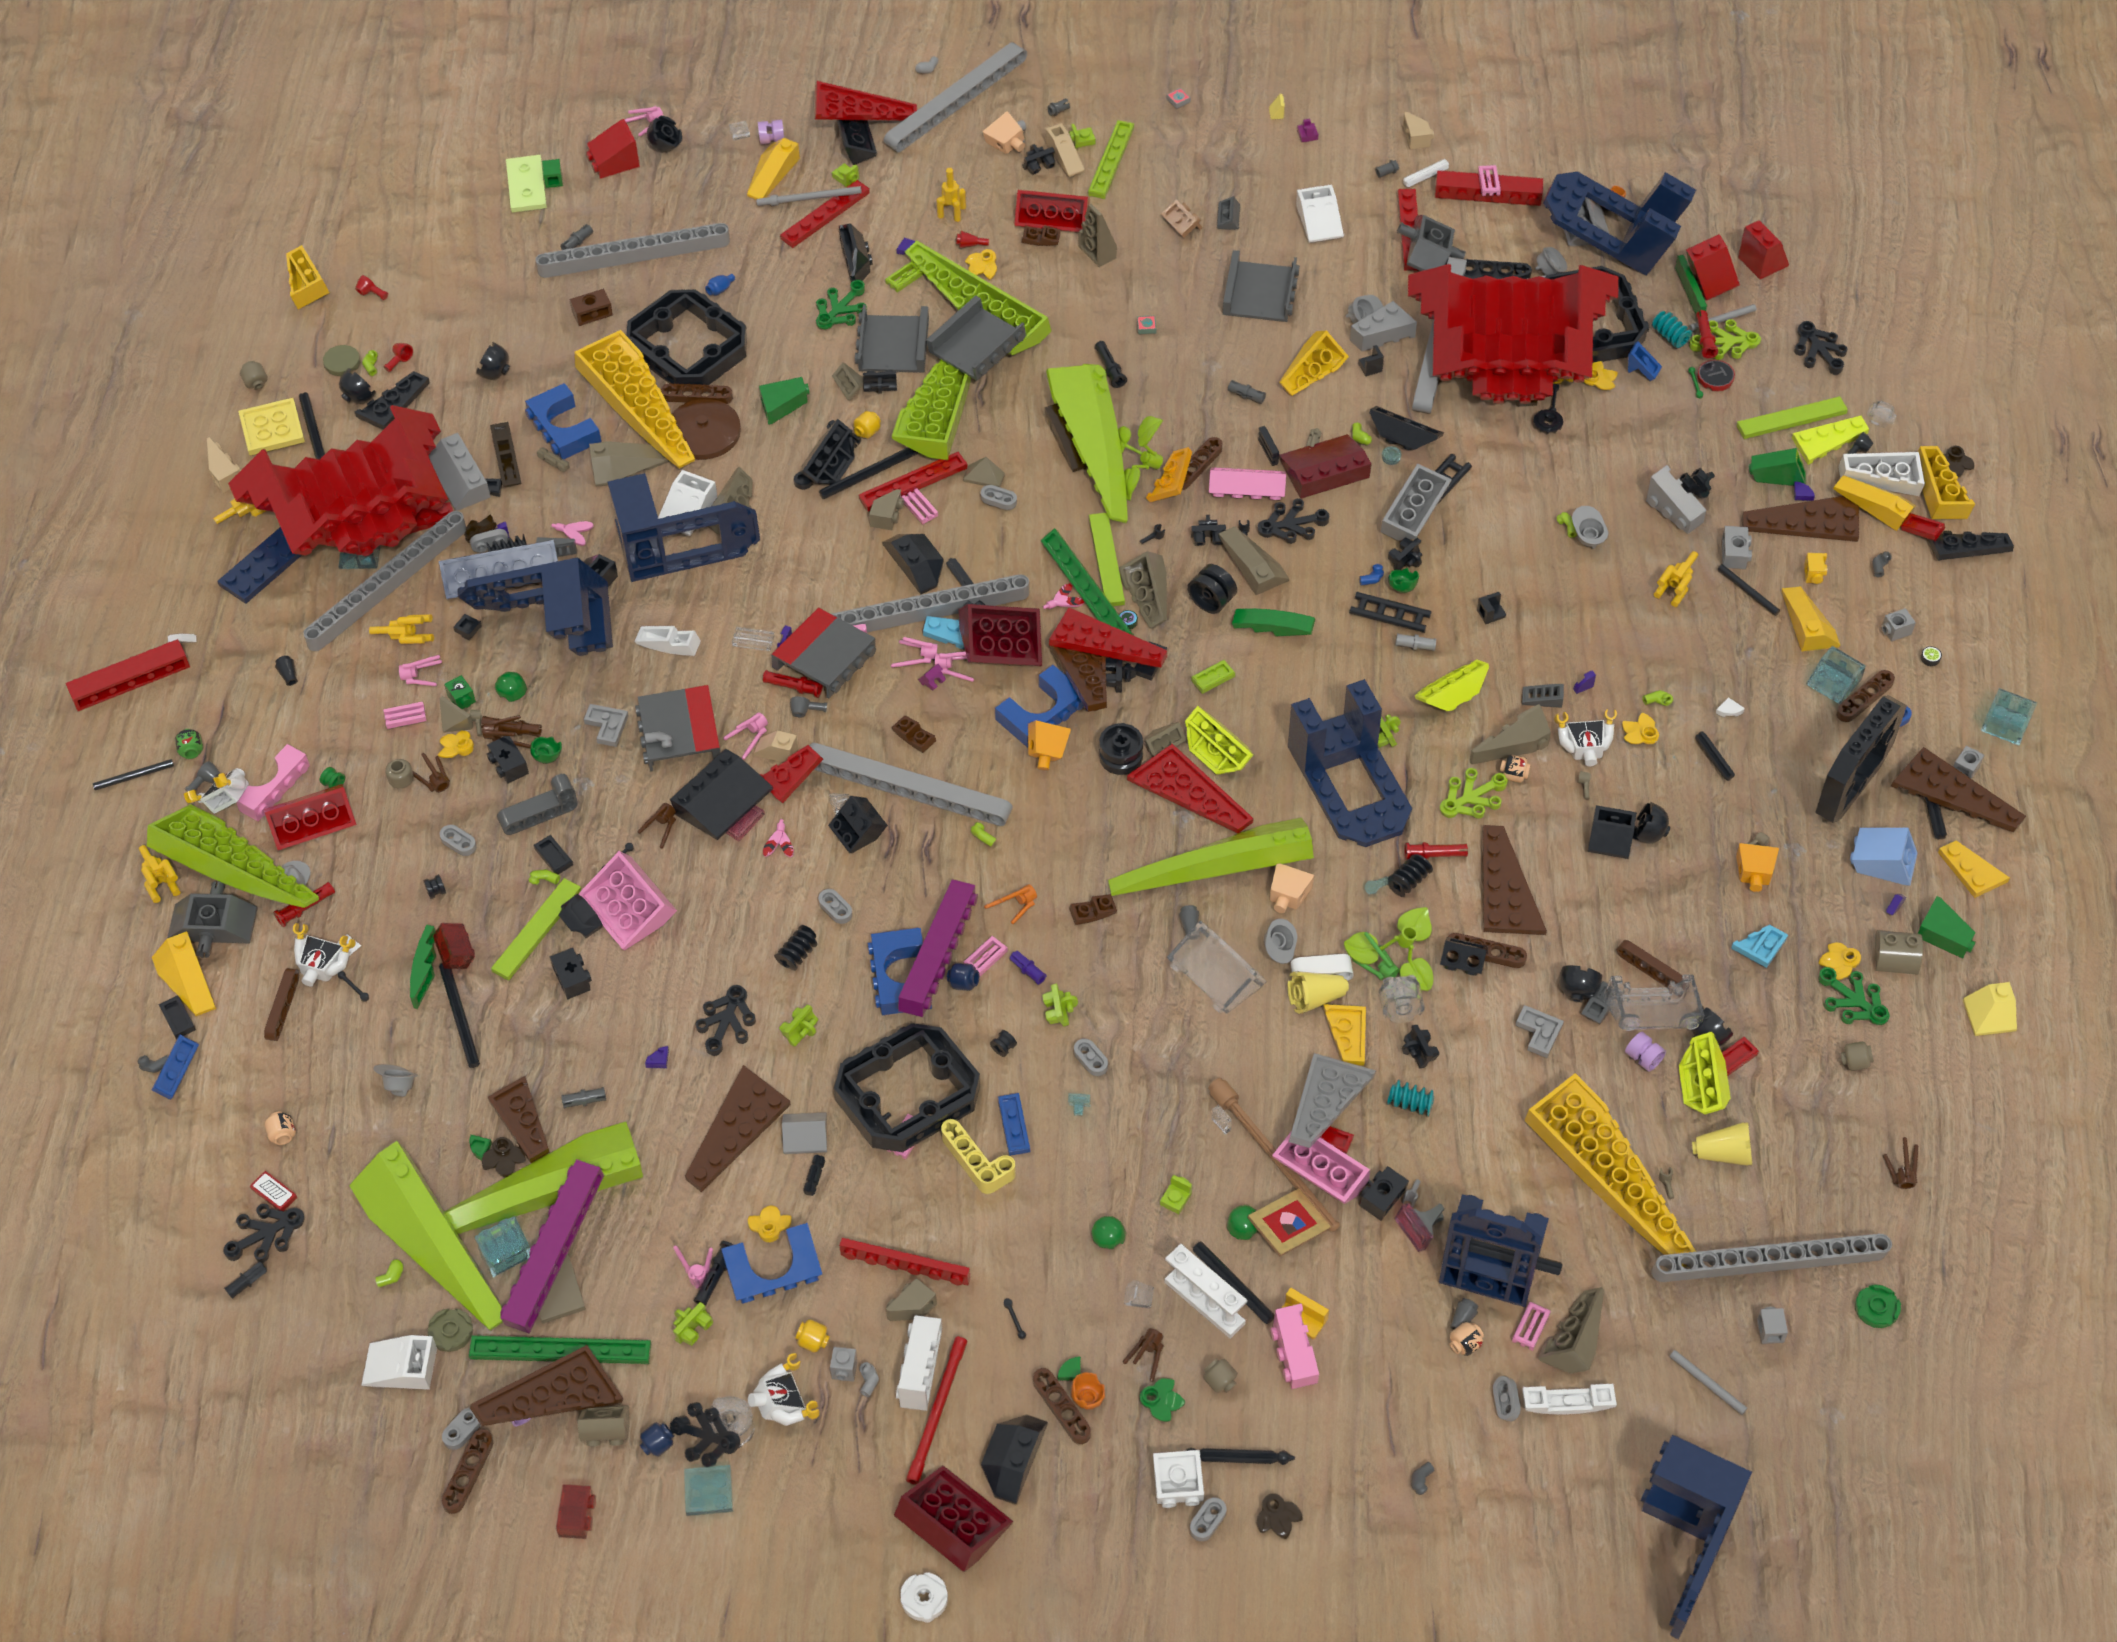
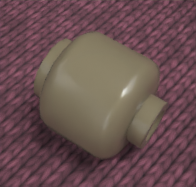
M249 361L242 366L240 376L245 386L250 389L262 388L267 381V374L263 366L255 361Z
M395 759L386 766L385 773L392 787L402 789L412 783L414 774L408 761Z
M1864 1041L1846 1044L1844 1047L1845 1052H1841L1843 1065H1848L1851 1071L1868 1069L1871 1062H1874L1871 1046H1867Z
M1216 1358L1204 1369V1380L1217 1393L1225 1390L1227 1393L1237 1384L1234 1381L1237 1377V1372L1225 1359L1218 1360Z

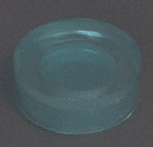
M1393 446L1386 447L1382 452V460L1386 464L1395 465L1401 460V451Z

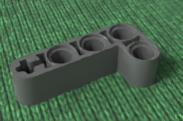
M566 774L556 775L551 780L552 790L501 810L497 814V819L504 833L512 835L574 810L578 805V801Z

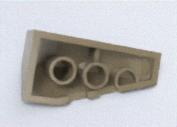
M738 467L712 506L735 501L751 508L749 498L752 497V478ZM718 524L708 526L717 534H720Z
M1147 551L1119 569L1124 587L1130 591L1132 600L1139 606L1140 613L1149 628L1153 629L1167 621V572L1163 556Z

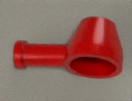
M361 275L357 281L355 290L362 296L373 292L381 297L382 300L387 299L389 293L375 286L372 280L365 275Z
M407 343L394 344L392 352L395 356L383 366L385 370L390 373L400 361L407 362L413 355V347Z

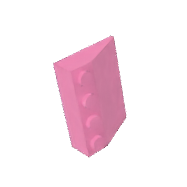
M618 851L579 893L596 912L604 928L623 950L628 949L662 927L677 911L635 860L621 851Z

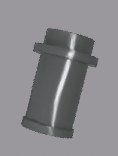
M1066 98L1056 103L1052 102L1047 106V111L1051 116H1057L1059 112L1070 109V103L1065 104L1068 102Z
M1389 160V163L1376 167L1375 171L1377 176L1381 178L1390 173L1395 174L1399 170V165L1396 160Z

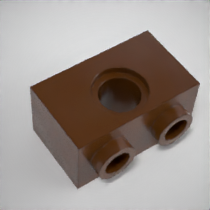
M604 289L570 299L571 310L578 326L613 316L611 302Z

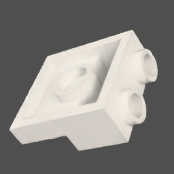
M1199 1450L1153 1453L1157 1504H1162L1164 1508H1172L1176 1506V1503L1185 1502L1186 1506H1196L1199 1504V1501H1203L1204 1490Z

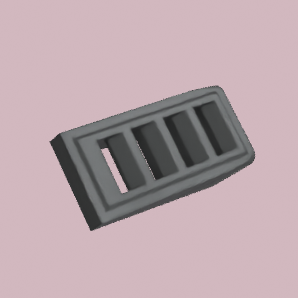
M537 537L536 543L554 540L557 557L577 554L575 539Z
M1564 684L1523 687L1522 705L1536 706L1539 704L1544 707L1562 708ZM1529 693L1533 694L1532 698H1529Z

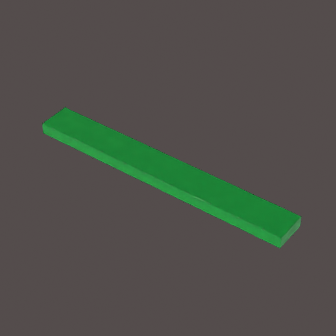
M1054 528L1040 541L1099 621L1134 636L1059 531Z
M472 1335L469 1358L474 1360L554 1362L587 1345L599 1363L649 1364L652 1343L651 1340Z

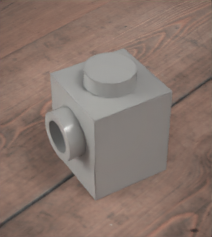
M833 1348L830 1364L832 1379L854 1382L858 1362L856 1349Z

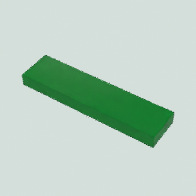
M1678 255L1675 270L1695 314L1699 311L1701 317L1700 311H1706L1707 304L1685 256Z

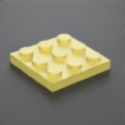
M294 398L238 411L250 456L258 454L262 449L271 451L305 442Z

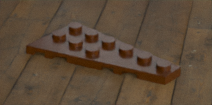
M1844 496L1744 511L1742 527H1748V532L1858 542L1859 506Z
M1049 645L1086 710L1090 712L1107 708L1105 656Z
M1925 747L1918 752L1891 784L1893 788H1904L1909 790V794H1920L1927 797L1928 801L1957 812L1960 810L1968 812L1973 818L1981 817L1989 820L1990 824L2013 833L2026 818V815Z
M1483 825V932L1546 935V927L1504 826Z
M743 1065L685 1175L686 1181L702 1192L791 1105L790 1100Z
M586 1345L472 1403L470 1409L481 1426L618 1404L622 1403L624 1398Z

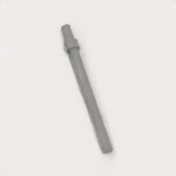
M861 186L784 196L770 195L768 198L757 199V206L769 204L776 206L779 203L860 194L862 189Z

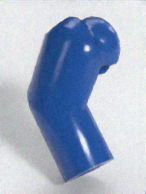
M1375 564L1370 575L1359 576L1360 585L1378 583L1384 575L1383 566Z

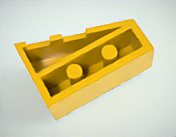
M302 245L286 253L290 277V297L298 310L330 293Z

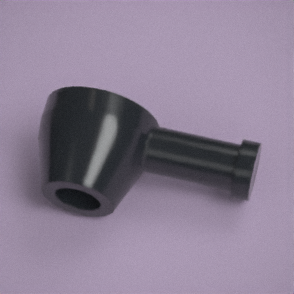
M1862 432L1847 454H1856L1858 451L1867 453L1873 445V441L1866 433Z

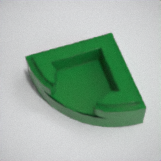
M470 1135L471 1151L476 1158L482 1161V1157L490 1149L492 1141L491 1139Z
M1081 1357L1071 1358L1060 1367L1058 1381H1073L1078 1374H1081Z

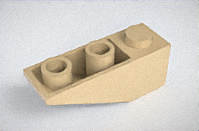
M1060 123L1046 128V144L1049 148L1053 147L1055 151L1054 156L1068 177L1085 172L1072 139L1063 124Z
M208 437L209 471L214 484L224 493L230 490L228 483L241 469L237 464L234 465L227 453H223L221 446L217 442L214 443Z

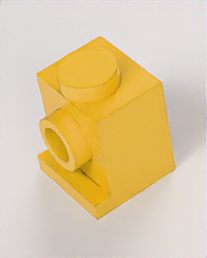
M1807 553L1804 563L1806 583L1819 584L1823 582V576L1827 575V564H1825L1827 553Z

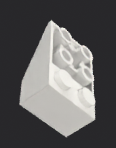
M1332 185L1297 190L1296 206L1309 243L1343 238L1344 234L1337 199Z
M682 470L671 486L658 519L711 507L718 497L716 483ZM694 530L682 532V534L691 536Z
M409 1335L370 1343L362 1386L429 1390L437 1351L433 1336Z

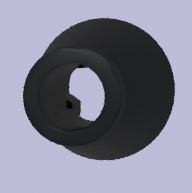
M287 655L279 657L275 661L276 670L287 686L296 684L298 680L296 678L294 660Z

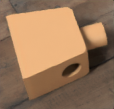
M1007 111L983 131L985 142L1005 154L1013 149L1021 152L1025 148V143L1022 142L1024 141L1022 128Z
M1277 864L1270 891V900L1275 902L1274 910L1278 913H1285L1287 907L1298 909L1313 887L1314 875L1283 864Z

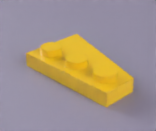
M1324 1004L1323 1010L1341 1061L1364 1066L1366 1007Z

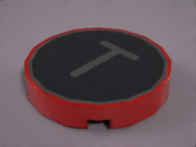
M1708 360L1702 363L1697 374L1698 382L1706 389L1707 387L1711 388L1712 391H1724L1730 388L1735 377L1734 369L1728 363L1720 360Z

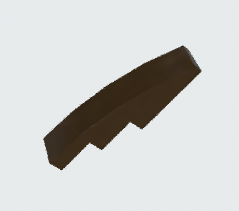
M1053 404L1045 407V414L1052 424V431L1059 442V448L1072 471L1075 472L1088 468L1087 464L1082 462L1072 441L1073 435L1067 431L1065 418L1061 417L1058 412L1060 409L1059 405Z
M509 422L490 425L503 488L522 484Z

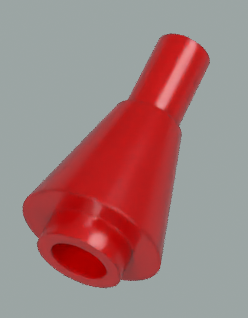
M961 230L960 234L956 235V244L959 245V248L977 245L989 246V239L978 238Z

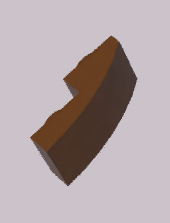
M1025 225L1021 243L1037 246L1058 245L1061 230L1044 225L1043 230Z
M906 715L892 726V730L900 738L922 753L936 742L935 735L922 729L919 722Z
M1111 894L1092 896L1090 902L1074 903L1069 908L1075 925L1094 922L1117 913V908Z

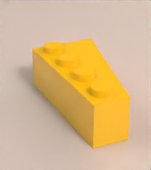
M1920 446L1917 452H1919L1925 483L1922 492L1931 519H1968L1975 503L1972 499L1969 500L1965 487L1960 486L1957 481L1958 476L1950 470V464L1938 446Z

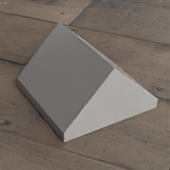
M827 1112L784 1114L782 1119L783 1153L827 1152Z

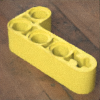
M948 1119L943 1122L941 1126L943 1143L982 1193L991 1194L1015 1178V1161L1011 1156L1003 1155L989 1162L957 1120ZM966 1147L967 1149L960 1150L959 1148ZM973 1163H979V1165H977V1166H973V1165H971V1164H973ZM1002 1168H1010L1007 1171L1002 1170ZM984 1179H992L989 1182L983 1181Z

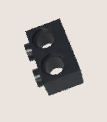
M1447 937L1440 965H1444L1445 969L1456 971L1457 969L1465 970L1466 974L1476 976L1477 973L1482 974L1488 946ZM1451 950L1456 951L1459 954V958L1451 959L1448 956V952ZM1475 955L1479 958L1480 962L1472 964L1468 957Z

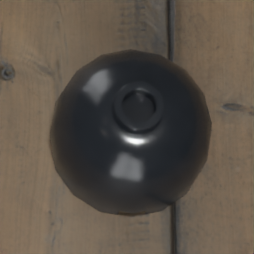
M663 115L655 118L647 129V139L651 146L661 152L671 151L676 148L683 138L681 129L678 130L675 126L677 123Z
M492 342V346H489L480 361L482 367L481 369L477 368L476 374L491 380L499 378L502 374L506 375L511 366L508 364L509 355L502 346Z
M348 368L339 380V388L343 393L341 397L348 403L351 401L356 404L368 402L374 397L376 391L373 390L371 392L369 390L371 386L356 372L351 374V369Z
M1653 802L1646 803L1637 816L1639 823L1638 828L1636 826L1634 828L1633 838L1650 844L1661 840L1662 837H1666L1670 831L1669 817L1665 809Z
M1563 966L1559 976L1561 990L1570 997L1571 1001L1581 1003L1583 1000L1594 997L1599 992L1602 983L1601 973L1590 968L1587 971L1580 970L1581 966Z
M1701 1006L1692 1016L1690 1027L1694 1034L1693 1037L1713 1032L1718 1045L1722 1046L1733 1036V1032L1729 1027L1727 1029L1724 1028V1021L1707 1007L1704 1009V1006Z

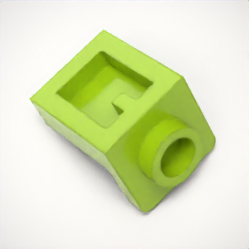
M1071 124V131L1068 133L1075 148L1096 144L1091 127L1077 130L1075 124Z
M844 163L832 171V178L847 187L859 179L858 166L853 165L850 168Z
M1173 1175L1170 1186L1160 1200V1205L1180 1214L1192 1194V1184L1184 1177Z

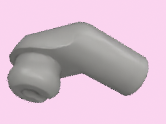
M932 56L929 62L917 64L915 70L917 73H931L939 60L937 57Z
M660 731L645 733L646 743L661 741L663 748L672 746L671 740L673 739L669 734Z
M864 1362L859 1368L865 1381L860 1393L865 1397H870L879 1381V1377L875 1367L868 1362Z

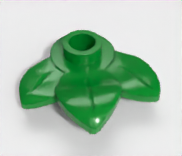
M1160 1379L1153 1386L1144 1388L1140 1393L1141 1404L1150 1409L1154 1418L1163 1422L1171 1421V1411L1179 1410L1185 1404V1400L1179 1394L1172 1391L1175 1382L1173 1379ZM1153 1396L1155 1397V1400L1150 1401L1147 1399V1397Z

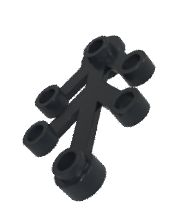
M1811 321L1802 322L1797 329L1801 337L1799 343L1795 346L1794 353L1798 356L1804 355L1806 352L1805 344L1807 339H1809L1812 345L1808 356L1805 357L1804 366L1807 368L1815 366V357L1818 351L1828 363L1829 372L1833 375L1840 374L1844 368V361L1840 358H1833L1828 350L1835 351L1839 357H1844L1847 354V346L1835 344L1838 339L1836 333L1818 330ZM1817 337L1825 338L1826 341L1819 340Z
M1297 498L1293 500L1292 508L1284 520L1276 522L1279 516L1283 515L1286 511V505L1278 502L1275 504L1274 512L1269 519L1259 522L1257 529L1262 537L1269 538L1275 535L1284 539L1289 544L1296 542L1297 534L1304 536L1307 540H1311L1315 537V529L1312 527L1303 528L1298 525L1314 522L1318 526H1326L1329 523V513L1325 509H1319L1315 514L1295 518L1298 512L1304 508V501ZM1286 528L1290 531L1284 532L1280 529Z
M740 985L731 986L726 996L712 1002L708 1001L703 1005L705 1015L710 1017L697 1020L695 1024L696 1030L699 1033H705L708 1031L709 1026L720 1022L715 1036L707 1039L705 1042L706 1051L709 1055L717 1056L722 1052V1040L729 1024H731L735 1032L736 1041L739 1044H744L748 1041V1033L742 1028L734 1013L737 1006L743 1014L744 1025L753 1026L756 1023L755 1014L750 1012L745 1003L747 992ZM727 1005L726 1010L715 1014L717 1008ZM708 1007H713L712 1010H706ZM701 1024H704V1025H705V1027H703V1028H700L699 1026H700Z
M260 1204L256 1209L258 1216L261 1219L270 1217L279 1220L273 1224L252 1220L246 1214L239 1215L236 1218V1223L240 1229L249 1228L258 1230V1232L239 1242H228L223 1249L226 1258L230 1261H236L242 1257L243 1249L263 1240L261 1247L255 1250L254 1256L257 1262H266L269 1258L268 1253L276 1233L284 1229L282 1236L275 1240L274 1245L277 1251L285 1252L289 1248V1240L293 1230L300 1228L305 1220L303 1211L299 1208H290L284 1212L270 1209L267 1204ZM263 1209H267L265 1213H260ZM242 1220H247L244 1224L240 1223ZM285 1242L284 1246H278L280 1243ZM260 1253H265L263 1257H258Z
M699 1402L689 1404L687 1412L691 1417L697 1418L702 1428L691 1425L688 1417L684 1415L675 1417L670 1423V1430L673 1434H689L702 1439L696 1446L686 1449L685 1457L689 1462L698 1460L700 1454L712 1443L719 1444L713 1452L702 1455L701 1461L705 1467L716 1465L717 1460L724 1453H735L741 1444L740 1437L736 1432L727 1431L717 1408H708L703 1412L702 1405ZM710 1422H713L718 1433L714 1432L713 1428L710 1425Z

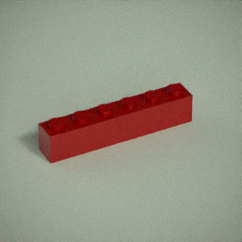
M1437 170L1435 198L1541 206L1544 178L1498 175L1500 195H1496V193L1489 195V193H1486V196H1482L1478 173ZM1484 174L1485 185L1488 188L1486 174ZM1490 174L1492 188H1495L1493 174Z
M176 639L80 678L73 679L65 684L77 711H81L190 668V665L179 640Z

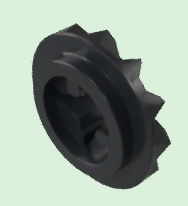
M1544 409L1535 414L1533 423L1535 428L1540 430V433L1545 431L1547 434L1550 432L1556 434L1557 430L1562 428L1563 417L1554 410Z

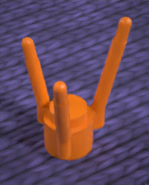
M1028 884L1014 893L985 905L984 908L988 909L1016 897L1021 905H1026L1011 921V924H1015L1030 907L1035 905L1033 900L1037 898V893Z

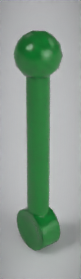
M1690 367L1688 372L1692 376L1697 391L1696 397L1701 399L1704 393L1700 391L1695 376V368Z

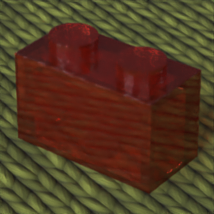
M441 923L433 938L444 969H467L475 957V952L469 941V935L465 930L464 924Z
M563 1484L556 1524L559 1537L587 1539V1533L592 1530L593 1517H590L591 1509L596 1507V1495H593L591 1486Z

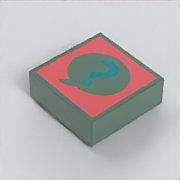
M1137 316L1138 334L1156 333L1155 316Z

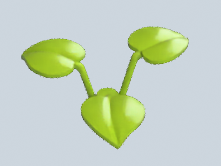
M1147 416L1140 424L1138 442L1140 447L1148 450L1144 452L1127 444L1131 438V431L1128 427L1121 426L1118 429L1122 453L1126 447L1140 454V461L1144 464L1133 465L1131 469L1127 468L1124 471L1126 498L1131 501L1132 493L1140 478L1139 468L1148 470L1151 467L1157 470L1163 463V456L1147 446L1163 422L1162 419Z
M1423 907L1410 910L1401 915L1397 922L1400 934L1379 948L1384 950L1394 942H1398L1402 948H1408L1409 963H1404L1401 966L1400 978L1410 988L1429 991L1433 985L1431 966L1423 958H1416L1412 961L1413 943L1426 940L1432 931L1428 908ZM1365 932L1356 933L1344 941L1346 952L1356 962L1369 965L1378 960V953L1364 935ZM1369 933V935L1373 938V940H1374V941L1376 942V944L1378 945L1377 939H1376L1372 934Z

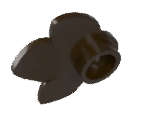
M1951 446L1946 451V454H1943L1950 464V470L1955 472L1958 478L1963 475L1964 469H1974L1973 459L1966 456L1963 448L1960 446Z
M490 514L480 522L476 520L469 522L464 533L465 540L470 543V539L474 535L492 531L496 528L497 523L494 522L492 515Z
M505 1137L497 1138L492 1143L491 1149L485 1152L482 1157L483 1169L495 1168L502 1177H508L514 1172L515 1163L525 1162V1154L522 1149L513 1146V1143Z
M1269 1494L1262 1501V1511L1257 1516V1526L1260 1533H1265L1272 1529L1276 1535L1287 1539L1291 1533L1292 1522L1302 1521L1303 1517L1296 1504L1284 1501L1278 1494ZM1271 1501H1275L1277 1503V1509H1272L1270 1507Z

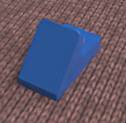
M1637 341L1628 354V372L1639 369L1652 381L1656 378L1662 366Z

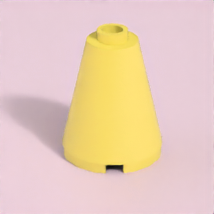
M1300 971L1290 973L1289 976H1292V980L1288 981L1287 984L1289 1001L1291 1005L1295 1004L1297 1009H1294V1011L1299 1014L1346 995L1349 989L1348 981L1342 975Z
M1748 1122L1697 1136L1696 1141L1692 1142L1693 1155L1698 1154V1159L1745 1166L1752 1165Z

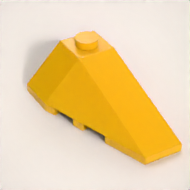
M782 138L769 145L760 156L747 192L748 197L757 200L759 198H766L800 160L798 143Z
M1327 330L1315 331L1303 345L1279 383L1292 396L1315 381L1321 380L1324 376L1338 370L1349 356Z
M1845 475L1833 487L1835 491L1895 531L1900 528L1916 507L1915 504L1899 494Z
M1802 587L1782 588L1781 592L1801 652L1840 647L1834 627Z
M186 931L167 938L152 956L158 976L179 996L181 1001L195 1016L215 1010V1004L188 932Z

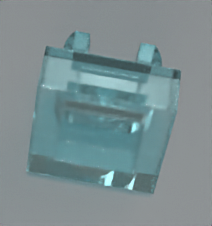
M1069 1093L1068 1103L1074 1106V1116H1083L1084 1106L1090 1107V1095Z

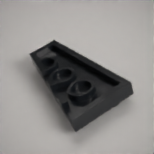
M413 371L397 382L396 387L385 390L380 398L375 401L373 399L369 401L364 409L361 410L359 408L354 412L355 416L384 430L395 419L390 407L394 405L407 408L430 383L429 378Z
M1943 531L1936 541L1928 539L1938 560L2013 552L2014 548L2008 533L1982 532L1981 535H1976L1964 531L1963 534H1952V531Z

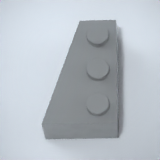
M1392 301L1351 326L1350 341L1358 349L1365 351L1373 349L1374 345L1380 347L1386 342H1399L1401 338L1409 337L1411 339L1416 335L1417 322Z
M1666 465L1651 476L1646 502L1662 513L1665 518L1676 524L1679 529L1689 534L1704 523L1706 509L1691 492L1688 494L1682 488V481L1680 479L1675 480L1669 473L1671 469Z

